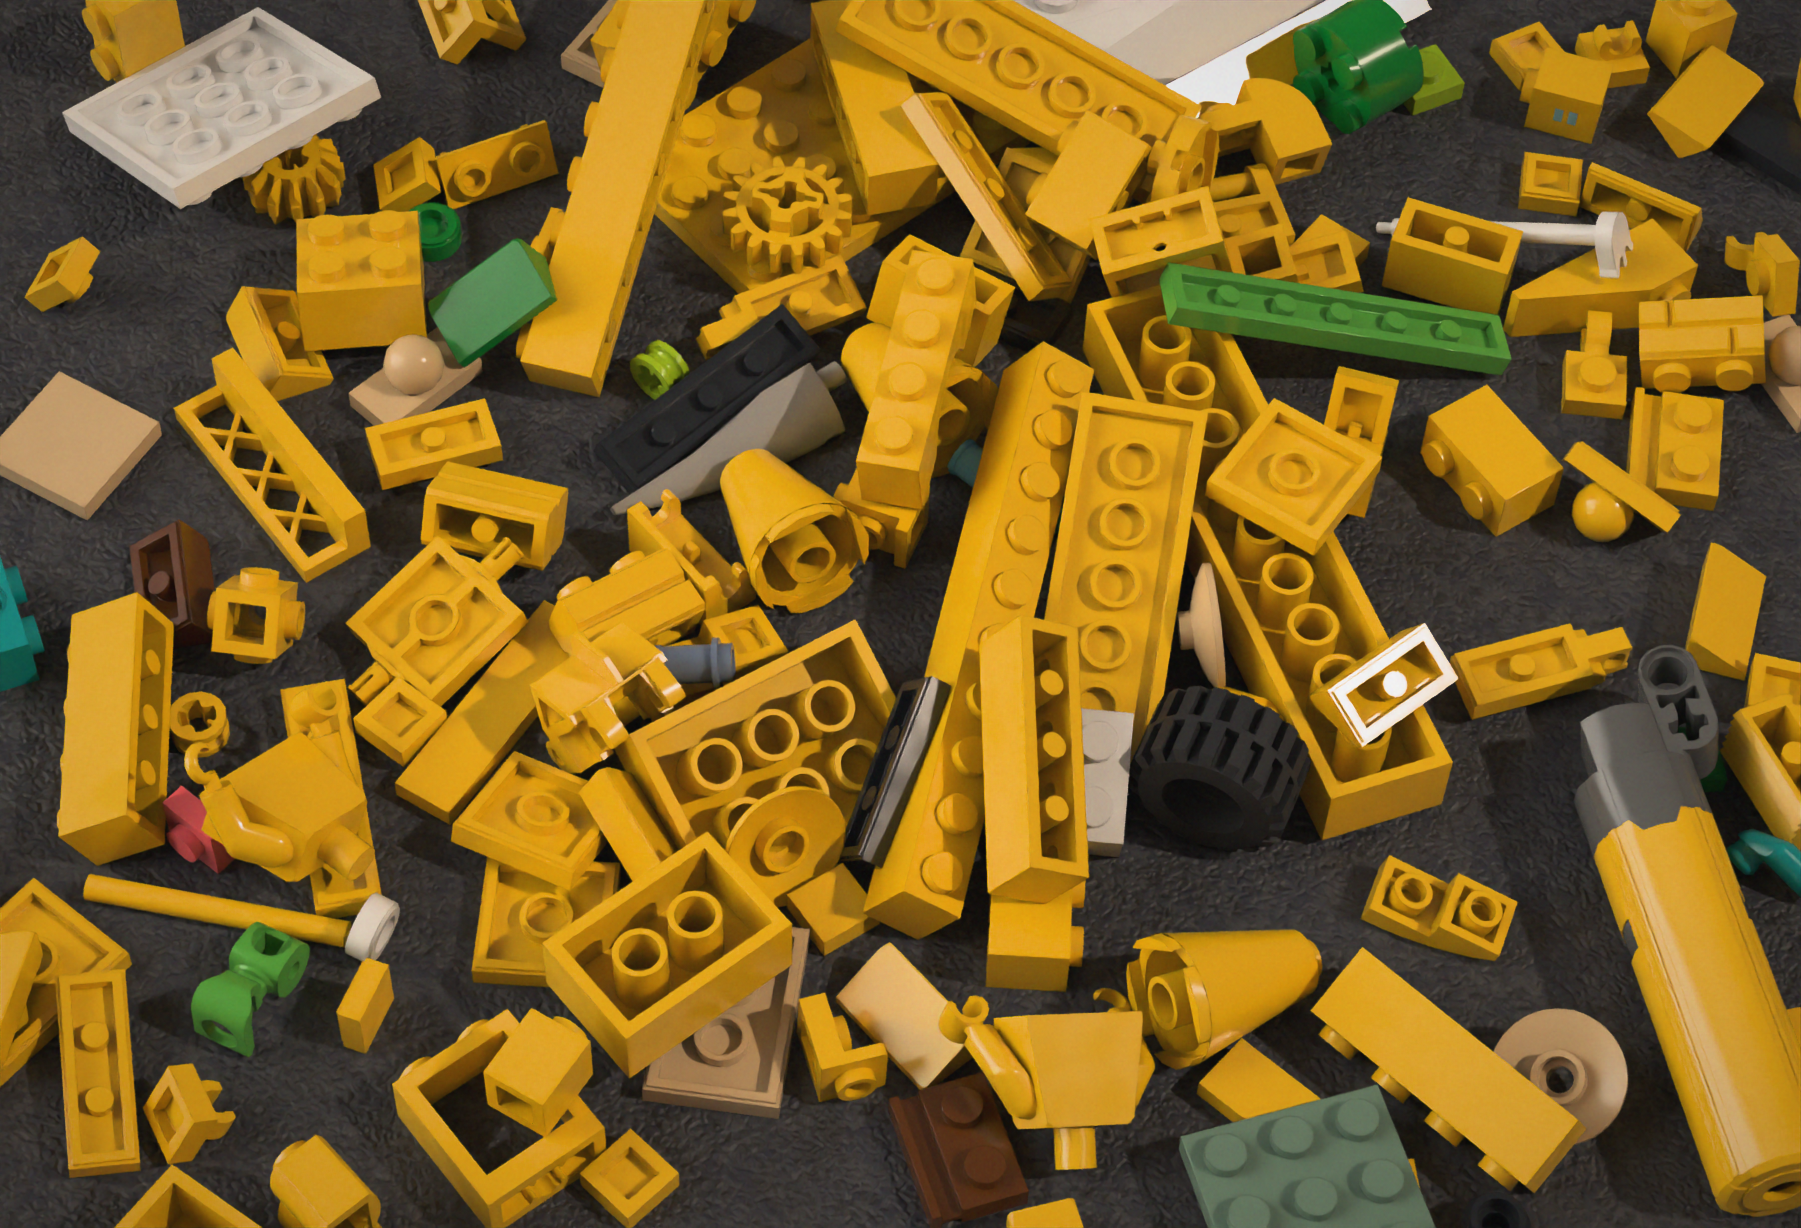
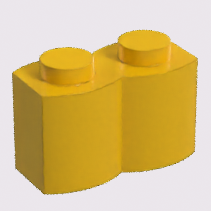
M315 1135L307 1142L300 1140L291 1144L275 1160L270 1177V1188L281 1201L278 1208V1220L284 1228H383L377 1222L381 1211L379 1198L322 1136Z

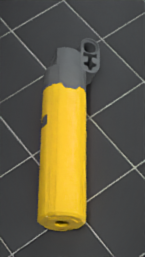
M1674 645L1657 646L1648 650L1640 660L1638 666V703L1614 705L1595 712L1580 722L1581 756L1589 778L1578 787L1574 803L1620 933L1633 957L1632 967L1715 1200L1721 1210L1731 1214L1749 1215L1752 1217L1778 1214L1801 1206V1047L1752 919L1749 918L1743 893L1700 782L1701 779L1707 777L1715 769L1718 760L1719 725L1717 714L1697 662L1691 653L1682 647ZM1663 683H1672L1679 687L1664 690L1656 686ZM1686 723V734L1689 741L1683 733H1678V726Z

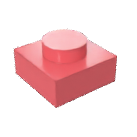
M180 786L162 803L169 832L166 834L167 839L184 859L192 863L199 859L218 874L235 859L227 853L222 843L211 838L201 830L207 811L202 801L191 792Z

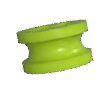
M660 340L652 341L646 347L645 354H637L630 362V371L639 387L654 400L690 374L689 368L682 356L669 344Z

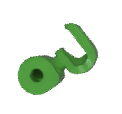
M255 922L250 925L230 952V970L204 980L196 988L191 1003L194 1031L235 1052L250 1057L255 1047L252 1030L253 1011L257 1012L263 1003L262 999L266 993H272L278 997L285 998L294 990L302 978L308 963L310 953L308 944L262 922ZM212 1021L221 1024L232 1034L219 1029Z

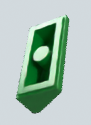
M516 238L430 300L428 308L457 362L465 368L556 302L557 297L546 257L522 239Z

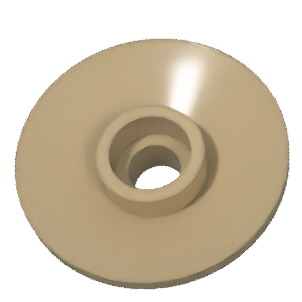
M1203 563L1195 579L1190 609L1176 613L1179 644L1181 650L1194 649L1200 666L1213 687H1226L1223 635L1215 578L1211 563Z
M1556 1008L1529 1014L1514 1023L1503 1034L1493 1051L1586 1127V1131L1574 1145L1584 1143L1602 1133L1615 1120L1623 1106L1628 1088V1069L1623 1051L1605 1026L1584 1013ZM1559 1069L1569 1070L1574 1078L1572 1087L1564 1093L1553 1092L1549 1087L1550 1076Z

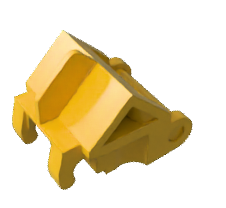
M623 621L592 642H589L578 632H573L569 635V640L574 655L530 685L542 729L549 738V741L546 742L547 751L552 760L563 771L570 774L581 773L614 753L612 749L629 738L625 726L640 715L644 720L649 717L652 721L658 720L675 710L673 706L686 697L676 678L665 666L667 658L663 652Z

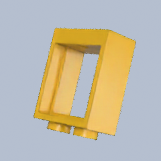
M1208 186L1089 219L1102 274L1112 298L1160 285L1159 278L1168 262L1232 272L1223 233ZM1160 246L1166 247L1162 251H1155Z
M508 1009L491 1020L482 1019L471 1024L461 1033L456 1043L434 1057L426 1056L414 1061L402 1072L399 1080L392 1083L398 1117L485 1228H506L579 1179L580 1172L606 1150L605 1127L577 1095L561 1117L564 1122L563 1125L549 1133L547 1138L543 1137L486 1175L431 1106L486 1069L519 1025V1022Z

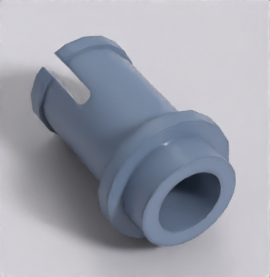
M713 637L711 644L654 645L667 658L665 666L679 684L713 683L714 688L719 689L723 687V682L735 681L733 643H721L720 637Z

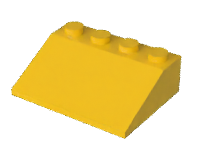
M855 619L630 733L629 738L614 749L625 770L631 772L678 850L707 831L725 850L727 840L734 826L753 804L774 791L793 786L812 787L828 795L841 810L846 829L896 697Z

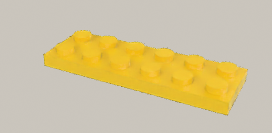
M851 0L839 18L835 30L837 33L937 89L948 93V95L1057 156H1060V153L1057 152V145L1064 130L1073 120L1080 122L1086 110L1093 112L1148 143L1152 148L1157 140L1168 142L1174 124L1180 115L1197 118L1202 108L1200 104L1013 0ZM1147 174L1134 199L1145 204L1147 197L1152 193L1155 176Z
M1082 391L1044 620L1078 627L1081 708L1134 713L1131 763L1157 704L1164 696L1208 412Z

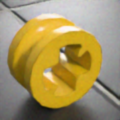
M202 691L191 692L179 697L171 705L170 731L172 742L176 749L185 755L190 745L196 742L205 743L209 746V751H200L198 758H202L219 752L227 744L230 736L226 708L218 697ZM202 717L203 721L208 725V729L195 732L189 721Z

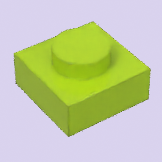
M1436 44L1419 50L1424 69L1423 84L1416 95L1403 103L1412 116L1462 98L1465 82Z

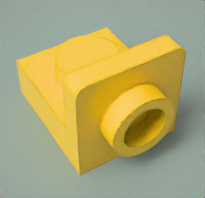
M825 993L800 998L798 1000L797 1035L819 1102L835 1098L844 1101L857 1100L868 1096L876 1088L884 1086L888 1055L884 1044L877 1043L852 1049L846 1020L843 1015L833 1017Z

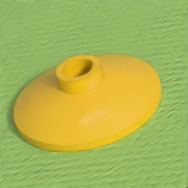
M806 786L783 788L761 798L741 816L730 833L725 851L777 908L787 906V894L837 865L845 843L846 829L844 817L837 804L818 789Z

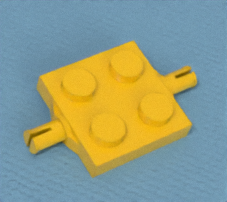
M439 536L432 540L345 623L351 633L369 649L375 661L358 679L347 687L349 691L366 707L398 676L441 707L529 623L523 611L503 594L497 582L520 559L524 558L522 551L509 538L504 537L503 541L479 563L472 558L458 554Z

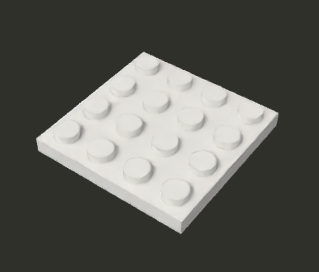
M257 7L62 113L72 134L172 204L182 209L187 205H195L207 200L214 190L238 177L249 176L257 172L263 166V163L284 151L306 145L311 141L313 135L329 126L356 117L360 114L362 108L380 99L381 95L375 77Z

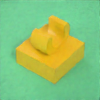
M1633 20L1626 21L1623 28L1607 30L1605 24L1598 25L1594 32L1578 34L1575 45V52L1578 56L1614 65L1608 89L1643 84L1647 81L1650 66L1641 48L1642 40Z
M193 1063L168 1066L143 1106L145 1115L168 1164L193 1161L206 1139L215 1140L222 1138L236 1119L233 1111L215 1112L212 1105L223 1088L220 1082L214 1080L201 1081Z

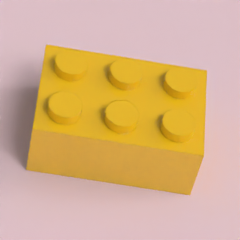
M707 831L544 941L542 946L546 981L549 987L630 1079L792 965V923Z

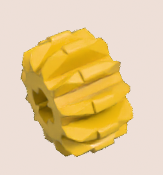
M315 134L306 145L296 149H288L266 161L257 172L243 177L245 190H248L251 204L255 207L256 213H268L276 225L287 217L292 218L296 223V219H303L309 215L313 217L324 215L326 207L339 206V198L342 195L341 188L344 187L343 181L346 178L344 164L340 162V156H338L337 148L333 145L332 139H319V136Z

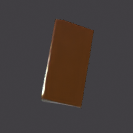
M179 519L129 546L135 593L138 592L174 623L173 649L212 642L213 630L208 628L207 612L211 594L215 591L208 540L204 535Z

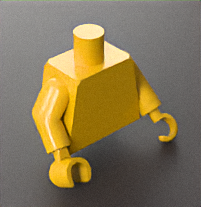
M325 681L316 686L313 692L310 688L304 689L296 694L291 701L290 715L300 726L310 728L312 737L308 738L299 731L219 779L215 770L204 773L199 766L198 754L200 751H209L207 744L196 742L190 745L185 753L184 766L188 776L197 784H203L205 788L199 795L207 811L201 830L211 838L222 843L231 857L257 864L286 882H298L324 864H328L347 880L353 881L365 872L375 855V849L357 836L367 806L365 793L358 787L350 769L339 730L332 731L328 718L338 713L342 706V697L336 685L330 681Z
M1100 988L1094 992L1093 998L1095 1001L1105 1000L1113 1004L1115 1007L1109 1009L1108 1012L994 1018L993 1026L983 1024L989 1012L988 1003L983 997L977 995L969 996L962 1009L963 1014L959 1012L953 1001H948L939 1016L938 1026L940 1032L951 1042L965 1044L1008 1113L1012 1115L1013 1123L1017 1129L1053 1128L1055 1170L1097 1168L1095 1126L1130 1124L1135 1116V1108L1155 1070L1154 1059L1142 1034L1143 1011H1131L1130 1002L1120 992L1110 988Z

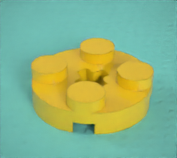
M1180 115L1174 124L1168 142L1157 140L1154 143L1148 158L1147 173L1155 176L1152 193L1149 194L1145 203L1200 187L1208 186L1210 190L1219 152L1218 131L1210 129L1214 125L1213 123L1191 116Z

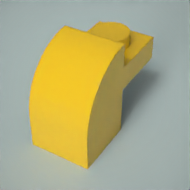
M1252 78L1243 80L1234 105L1229 102L1218 103L1207 108L1197 117L1198 119L1213 123L1214 125L1210 129L1218 131V157L1250 148L1256 163L1266 164L1275 185L1320 173L1332 146L1324 124L1312 102L1296 88L1274 79Z
M1283 223L1224 239L1233 273L1357 293L1364 292L1347 230L1289 245Z
M1339 366L1335 375L1324 425L1382 456L1399 380ZM1376 477L1347 514L1365 518Z

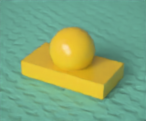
M1583 441L1575 442L1562 459V461L1593 482L1587 484L1577 493L1572 504V518L1576 528L1585 537L1593 541L1609 542L1620 538L1629 530L1634 519V512L1665 533L1670 531L1681 516L1679 509Z

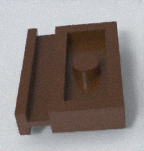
M983 1072L918 1090V1095L900 1100L899 1096L889 1098L888 1113L930 1228H942V1224L960 1219L961 1223L1028 1203L1029 1190Z

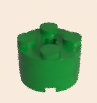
M1351 0L1293 34L1294 57L1298 75L1293 79V87L1302 92L1342 133L1352 134L1405 103L1420 91L1424 77L1422 57L1417 44L1408 49L1400 33L1401 30L1407 28V25L1388 3L1383 0Z

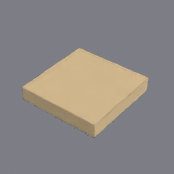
M59 371L0 436V476L88 520L162 436L160 423Z

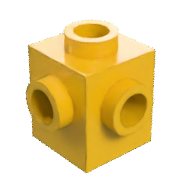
M248 567L240 569V575H234L219 585L216 591H213L211 594L207 612V625L209 629L213 630L211 651L234 654L233 658L235 660L252 664L270 663L273 659L279 657L293 645V639L300 640L303 633L305 603L296 601L298 582L279 580V572L273 569ZM254 605L266 607L265 620L256 614Z

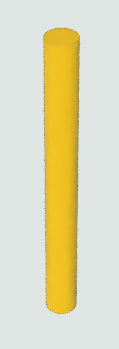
M94 874L88 875L84 885L83 896L84 900L245 930L255 922H262L296 939L344 948L352 927L351 921Z

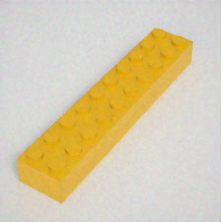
M1160 285L1087 304L1083 352L1091 368L1095 369L1094 375L1104 395L1208 412L1185 561L1194 580L1203 563H1211L1218 596L1223 639L1250 694L1270 700L1277 707L1284 721L1290 723L1298 731L1297 737L1305 741L1309 749L1307 757L1311 759V766L1299 795L1321 840L1441 805L1453 761L1423 704L1369 743L1357 748L1314 705L1309 697L1312 692L1389 640L1334 531L1313 556L1205 496L1209 477L1268 406L1232 334L1168 324Z

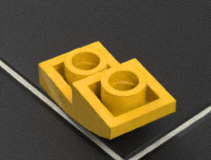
M1389 855L1378 869L1360 919L1383 930L1429 947L1472 958L1495 961L1500 956L1518 902L1460 873L1448 884Z

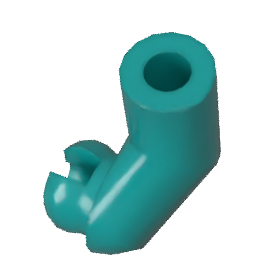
M1754 828L1738 833L1737 835L1740 839L1731 844L1726 850L1730 861L1744 875L1754 874L1759 866L1765 862L1801 898V851L1788 841Z

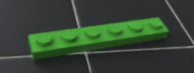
M1170 262L1167 263L1159 278L1166 316L1170 325L1502 375L1512 360L1500 316L1495 314Z

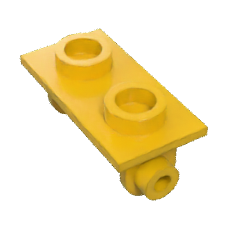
M545 120L530 125H522L519 129L447 153L442 152L435 157L439 182L442 184L446 204L453 210L558 174L548 125Z

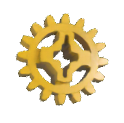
M775 156L773 157L772 168L766 170L760 164L754 162L750 164V179L745 176L735 175L733 177V191L724 192L723 233L731 235V249L733 252L747 249V263L751 266L757 264L762 259L769 260V268L772 273H777L782 263H790L795 274L802 273L803 261L810 259L818 267L824 266L825 250L839 255L843 248V238L851 236L852 196L844 194V180L841 177H837L827 181V166L824 164L815 167L812 171L805 169V157H798L793 166H785L781 157Z

